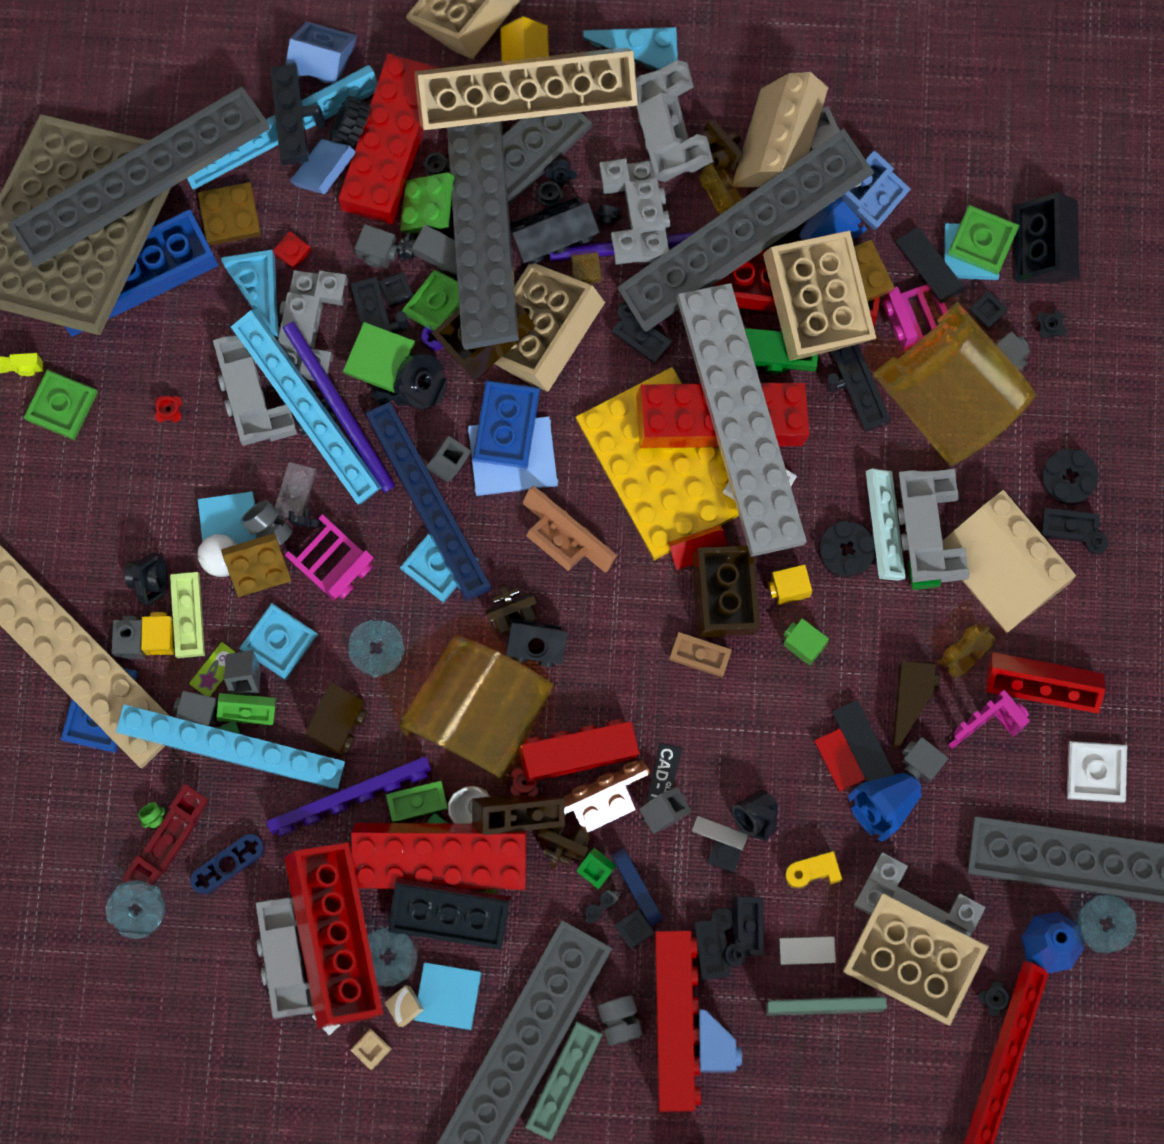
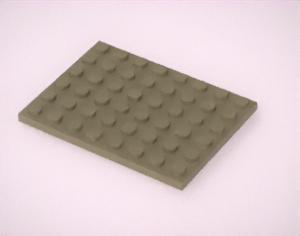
M40 114L0 193L1 310L101 335L171 188L36 267L33 266L7 224L150 140Z

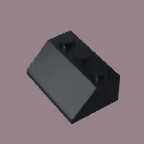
M1056 192L1014 205V222L1019 225L1015 234V282L1058 284L1080 278L1078 200L1061 192Z
M579 195L560 202L557 206L548 207L510 223L511 242L517 255L523 263L528 262L529 264L542 261L544 259L543 256L548 253L559 254L569 249L568 245L573 243H587L594 239L593 235L600 233L589 203Z

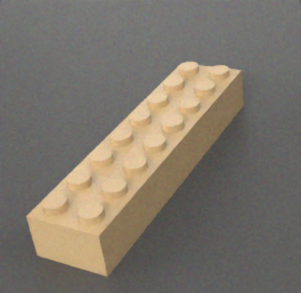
M627 47L414 71L419 121L423 130L638 105L633 50Z

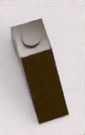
M901 662L898 674L892 749L898 750L934 693V690L939 689L940 673H935V664Z
M504 795L472 798V826L482 835L565 826V798Z

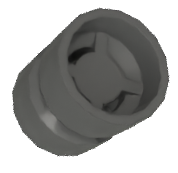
M268 499L253 506L240 521L251 535H257L255 539L275 533L279 545L283 544L293 532V529L283 517H277L278 511Z
M633 995L597 1006L601 1021L608 1026L604 1031L609 1046L624 1043L645 1035L640 1019L634 1016L637 1008Z

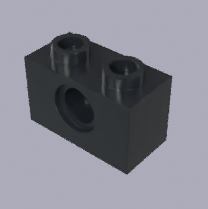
M511 618L505 648L506 656H510V660L520 663H527V659L538 661L539 665L545 667H555V664L562 665L568 634L567 628L565 626ZM533 638H540L544 643L540 649L533 650L528 647L529 641Z

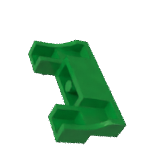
M744 328L756 370H766V373L772 375H780L782 372H788V369L816 372L818 355L789 361L782 332Z

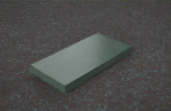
M886 998L769 1000L765 1005V1015L882 1012L887 1009Z

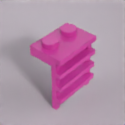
M927 285L904 293H900L899 288L895 287L894 291L886 294L883 301L884 310L891 319L895 337L900 342L903 351L909 350L910 347L916 345H923L931 340H938L940 337L948 334L952 335L956 331L966 328L964 322L953 325L945 303L940 304L933 295L946 326L945 329L938 331L923 294L930 291ZM916 296L931 332L930 334L922 335L908 300L910 297Z
M322 514L319 520L326 525L325 529L297 558L289 551L284 556L334 601L338 596L344 599L354 588L350 583L357 576L362 579L373 568L370 562L374 557L366 550L363 552ZM331 530L339 538L310 569H307L301 561ZM344 542L351 550L320 581L313 573Z
M1003 690L993 702L989 701L980 713L978 711L975 712L967 723L964 721L953 733L955 740L948 744V746L952 750L994 716L1014 737L1030 722L1027 718L1029 713L1021 703H1015L1007 692Z

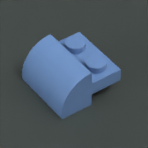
M874 150L866 159L874 174L862 181L861 186L852 188L840 198L873 230H876L911 188L892 172L894 168Z

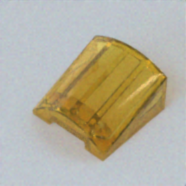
M958 302L937 319L939 325L899 359L893 356L873 373L875 378L950 466L968 458L994 440L1022 414L1037 396L1025 377Z
M454 635L398 726L402 734L408 736L412 732L428 739L494 774L498 783L503 784L519 754L520 746L524 744L554 684L517 661L489 647Z

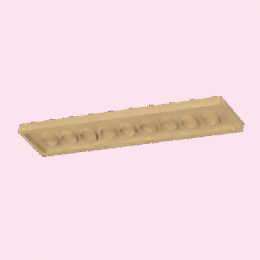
M0 545V626L143 769L165 746L117 734L116 729L123 705L167 716L170 715Z

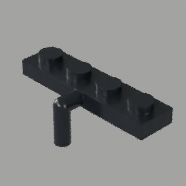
M297 63L271 67L270 72L281 164L284 166L308 162L304 117L313 116L316 126L323 128L326 125V120L322 109L318 104L303 106Z
M377 277L351 283L361 326L365 322L392 333L405 331L409 328L407 315L403 311H399L396 314V322L389 323Z
M859 344L830 351L841 378L837 374H830L827 379L826 390L828 392H835L846 388L864 433L890 424V417Z

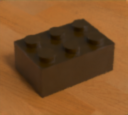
M516 302L519 340L465 350L462 345L460 308L435 329L432 334L475 381L535 328L536 325Z
M748 546L698 547L692 554L698 637L754 635L760 629L755 561L754 556H750Z

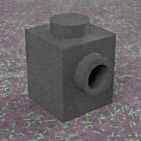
M364 224L355 246L357 258L363 259L369 266L388 268L390 261H394L397 257L398 245L394 234Z
M1011 331L987 352L984 361L1003 380L1012 371L1018 373L1028 364L1026 359L1030 353L1029 345L1024 338L1016 336Z
M448 436L438 447L426 468L449 483L458 473L471 451Z
M123 616L122 620H113L112 654L117 659H145V653L141 650L142 620L135 616Z
M254 650L226 654L224 680L230 694H259L261 668Z
M183 691L181 698L178 697L175 701L173 713L176 714L178 719L214 727L218 700Z
M922 737L917 743L912 740L902 752L906 756L902 761V764L905 766L904 771L917 779L921 778L927 784L931 782L949 759Z
M678 787L659 794L639 809L653 834L671 827L692 812Z

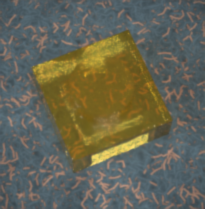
M598 253L571 256L574 279L587 284L601 282Z

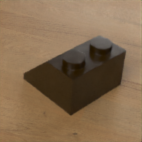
M330 682L307 728L306 736L313 744L343 756L345 750L349 752L354 744L356 736L353 733L357 725L362 726L367 717L368 711L365 710V702Z

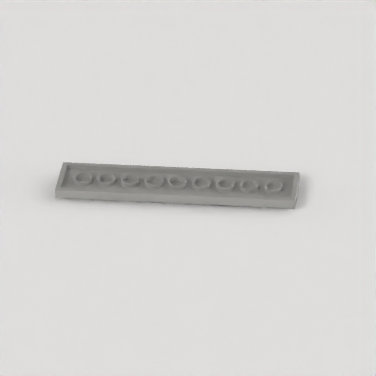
M731 283L678 294V305L750 556L805 545L807 542Z

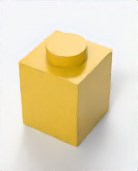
M805 565L772 573V581L768 582V588L771 598H776L778 605L811 597L812 588Z
M164 612L150 613V617H142L141 650L146 655H174L173 619Z

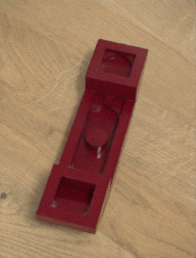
M184 784L169 806L170 811L142 853L135 857L121 880L143 895H146L165 872L189 837L209 799L189 785Z

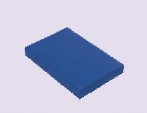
M486 380L473 461L528 469L540 388Z
M123 668L135 681L137 680V671ZM72 699L60 740L117 753L118 745Z

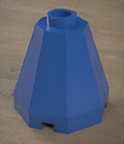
M839 197L809 218L798 236L803 241L850 231L853 240L861 236L867 228L865 225L858 227L861 220Z
M906 773L864 782L848 795L849 801L851 802L854 799L855 806L851 808L852 813L867 834L873 836L877 833L880 835L878 840L883 842L901 827L922 796L921 784L916 777Z
M1058 911L1034 916L1021 936L1026 961L1045 969L1047 973L1071 969L1084 950L1079 925Z

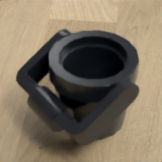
M150 553L141 560L128 561L126 564V585L128 589H135L140 603L150 605L166 594L167 565L164 558L158 557L157 553Z
M759 790L744 800H739L731 807L733 819L739 826L740 832L763 841H768L769 837L775 833L778 826L776 819L778 805L767 791Z

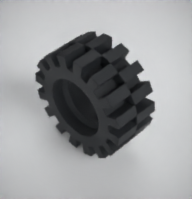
M352 96L347 97L343 101L342 107L339 108V113L332 124L333 129L330 132V140L353 148L356 145V141H359L360 134L363 133V128L367 124L366 120L370 114V105Z

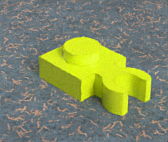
M37 353L11 354L10 357L0 356V373L15 371V373L21 376H32L35 372H43V361Z

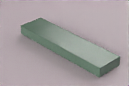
M576 1021L525 1128L552 1141L603 1035L602 1033Z

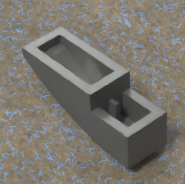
M424 225L412 247L414 256L437 266L439 271L458 280L455 240Z

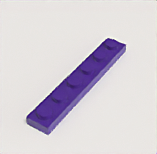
M425 756L266 822L273 835L279 834V837H283L295 832L294 827L304 823L306 826H310L320 822L323 815L331 812L332 815L343 813L348 810V805L358 802L361 805L375 799L374 795L385 791V794L397 791L401 788L400 784L409 780L412 783L419 782L427 778V773L432 770Z

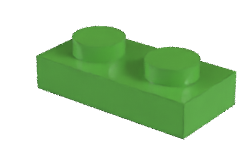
M219 693L216 721L273 725L276 698Z
M442 781L386 794L393 823L448 810Z

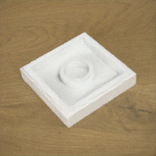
M1070 741L1068 743L1067 799L1126 802L1127 745Z

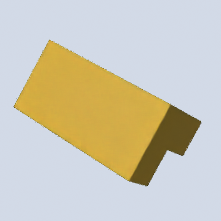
M521 17L501 27L502 61L549 56L548 26L526 17Z

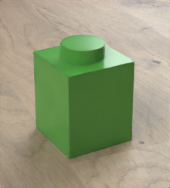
M801 619L798 624L793 622L783 634L786 637L783 646L809 666H811L829 641V638L804 619Z

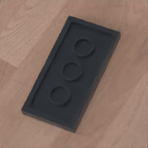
M396 878L388 932L502 950L511 896Z

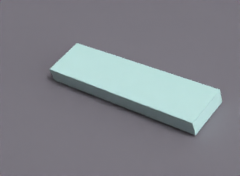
M870 469L866 471L879 579L899 581L905 579V569L892 471Z

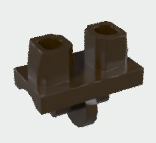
M714 119L708 121L704 131L697 135L707 137L712 153L713 162L710 163L715 170L724 168L728 173L735 171V165L743 155L741 148L738 146L741 136L737 132L728 134Z
M505 583L499 585L501 593L492 596L494 604L505 601V603L485 611L489 622L492 621L499 633L509 630L510 619L508 614L518 611L522 620L533 621L537 619L534 606L537 603L534 595L529 593L511 600L512 597L520 595L518 587L507 590Z
M565 826L540 829L537 842L546 846L543 855L552 859L550 867L555 869L559 862L569 866L572 858L583 863L588 853L587 846L590 834L581 829H576L571 840L561 836Z

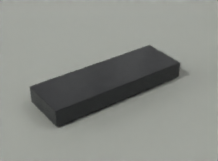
M919 227L896 240V246L940 304L964 290L963 284Z
M858 700L832 711L831 714L838 728L841 729L865 777V782L895 775Z

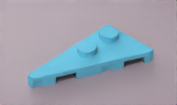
M676 28L583 31L584 40L598 48H601V46L607 49L627 47L633 50L634 63H641L645 68L652 71L653 69L659 70L677 60Z
M267 250L222 257L221 260L224 267L252 309L258 313L273 336L277 337L276 271L273 251Z

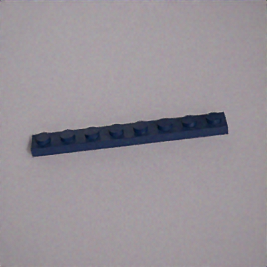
M391 402L366 412L368 423L465 601L490 591L491 585Z

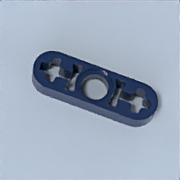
M247 834L192 873L190 884L193 890L202 895L214 892L263 856L265 851L263 841L254 834ZM248 841L251 843L257 842L258 845L255 847L257 852L255 854L250 852L244 854L242 857L246 861L241 864L240 858L233 851L237 849L239 853H242L247 849L246 843ZM230 856L235 860V868L231 872L226 873L220 869V862L224 857ZM214 865L215 871L222 878L218 880L216 876H213L208 880L210 885L208 888L204 886L198 887L197 884L200 882L199 876L202 874L205 877L210 876L214 873L210 870V867Z
M621 848L610 854L650 927L662 922L663 918L625 849Z

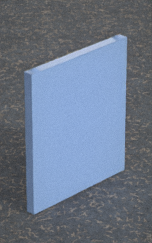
M549 417L536 418L528 469L473 461L478 425L468 426L475 481L474 492L476 496L529 490L532 486H535L537 489L558 486L550 427L551 420Z

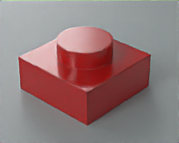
M289 231L273 250V253L278 259L295 270L312 250L310 246Z

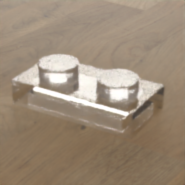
M291 462L288 463L275 505L278 511L277 517H283L288 520L289 511H294V515L303 516L316 475V469Z

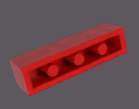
M994 652L991 653L986 674V692L999 695L1005 690L1010 697L1098 714L1106 689L1104 673Z
M622 719L609 721L606 723V727L597 729L595 725L585 726L579 729V733L570 735L568 731L557 732L551 735V739L541 741V737L525 740L524 745H521L518 750L526 783L636 759L639 755L632 722L623 723Z

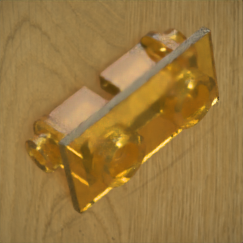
M712 163L708 164L699 178L703 188L707 190L716 211L721 215L740 202L742 198L736 188L726 189V187L733 184L726 169L715 170Z
M976 624L966 629L962 635L963 638L956 645H952L943 653L944 657L938 664L950 667L948 672L954 678L963 676L975 664V661L969 655L973 653L980 659L993 646L992 642L995 638L988 632L990 628Z

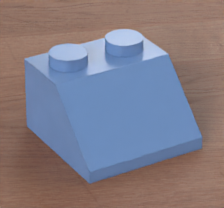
M306 22L290 38L286 65L297 63L299 75H310L319 78L320 81L325 83H336L345 72L357 36Z
M700 1010L698 1015L700 1073H734L736 1066L742 1065L741 1047H736V1040L706 1010Z

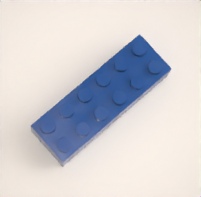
M191 210L151 228L108 319L218 267L216 259ZM65 326L71 337L83 332Z

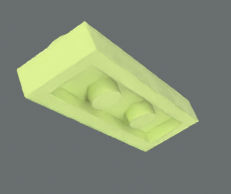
M198 572L170 575L175 656L176 658L205 656L200 574Z

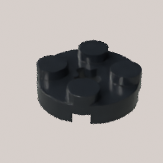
M408 355L398 368L393 390L411 408L427 409L430 406H435L442 400L447 388V378H443L441 370H444V367L432 355ZM423 375L422 380L425 382V385L419 386L418 378Z
M1064 449L1054 453L1045 463L1041 474L1042 486L1047 495L1061 501L1065 505H1076L1087 500L1096 489L1099 478L1096 464L1089 457L1088 453L1075 449ZM1066 471L1076 474L1077 477L1074 479V483L1070 484L1069 480L1063 479Z
M840 521L836 525L831 526L824 533L819 546L820 557L824 567L831 574L841 578L863 574L871 566L875 556L874 538L866 528L854 522ZM842 544H851L853 546L852 550L855 553L843 556V549L840 546Z

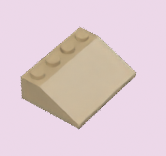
M419 0L406 18L454 52L473 59L520 0Z
M788 73L761 88L743 146V155L739 160L732 186L761 187L809 153L828 87L813 73Z
M850 231L774 246L763 254L789 361L815 356L876 339Z
M529 264L515 285L516 302L528 314L536 327L494 364L526 383L548 392L605 301L590 284L538 264Z
M1004 490L978 509L942 541L943 550L966 547L969 579L962 581L1006 634L1068 586L1076 577L1075 573Z
M882 893L843 971L950 1026L988 946Z

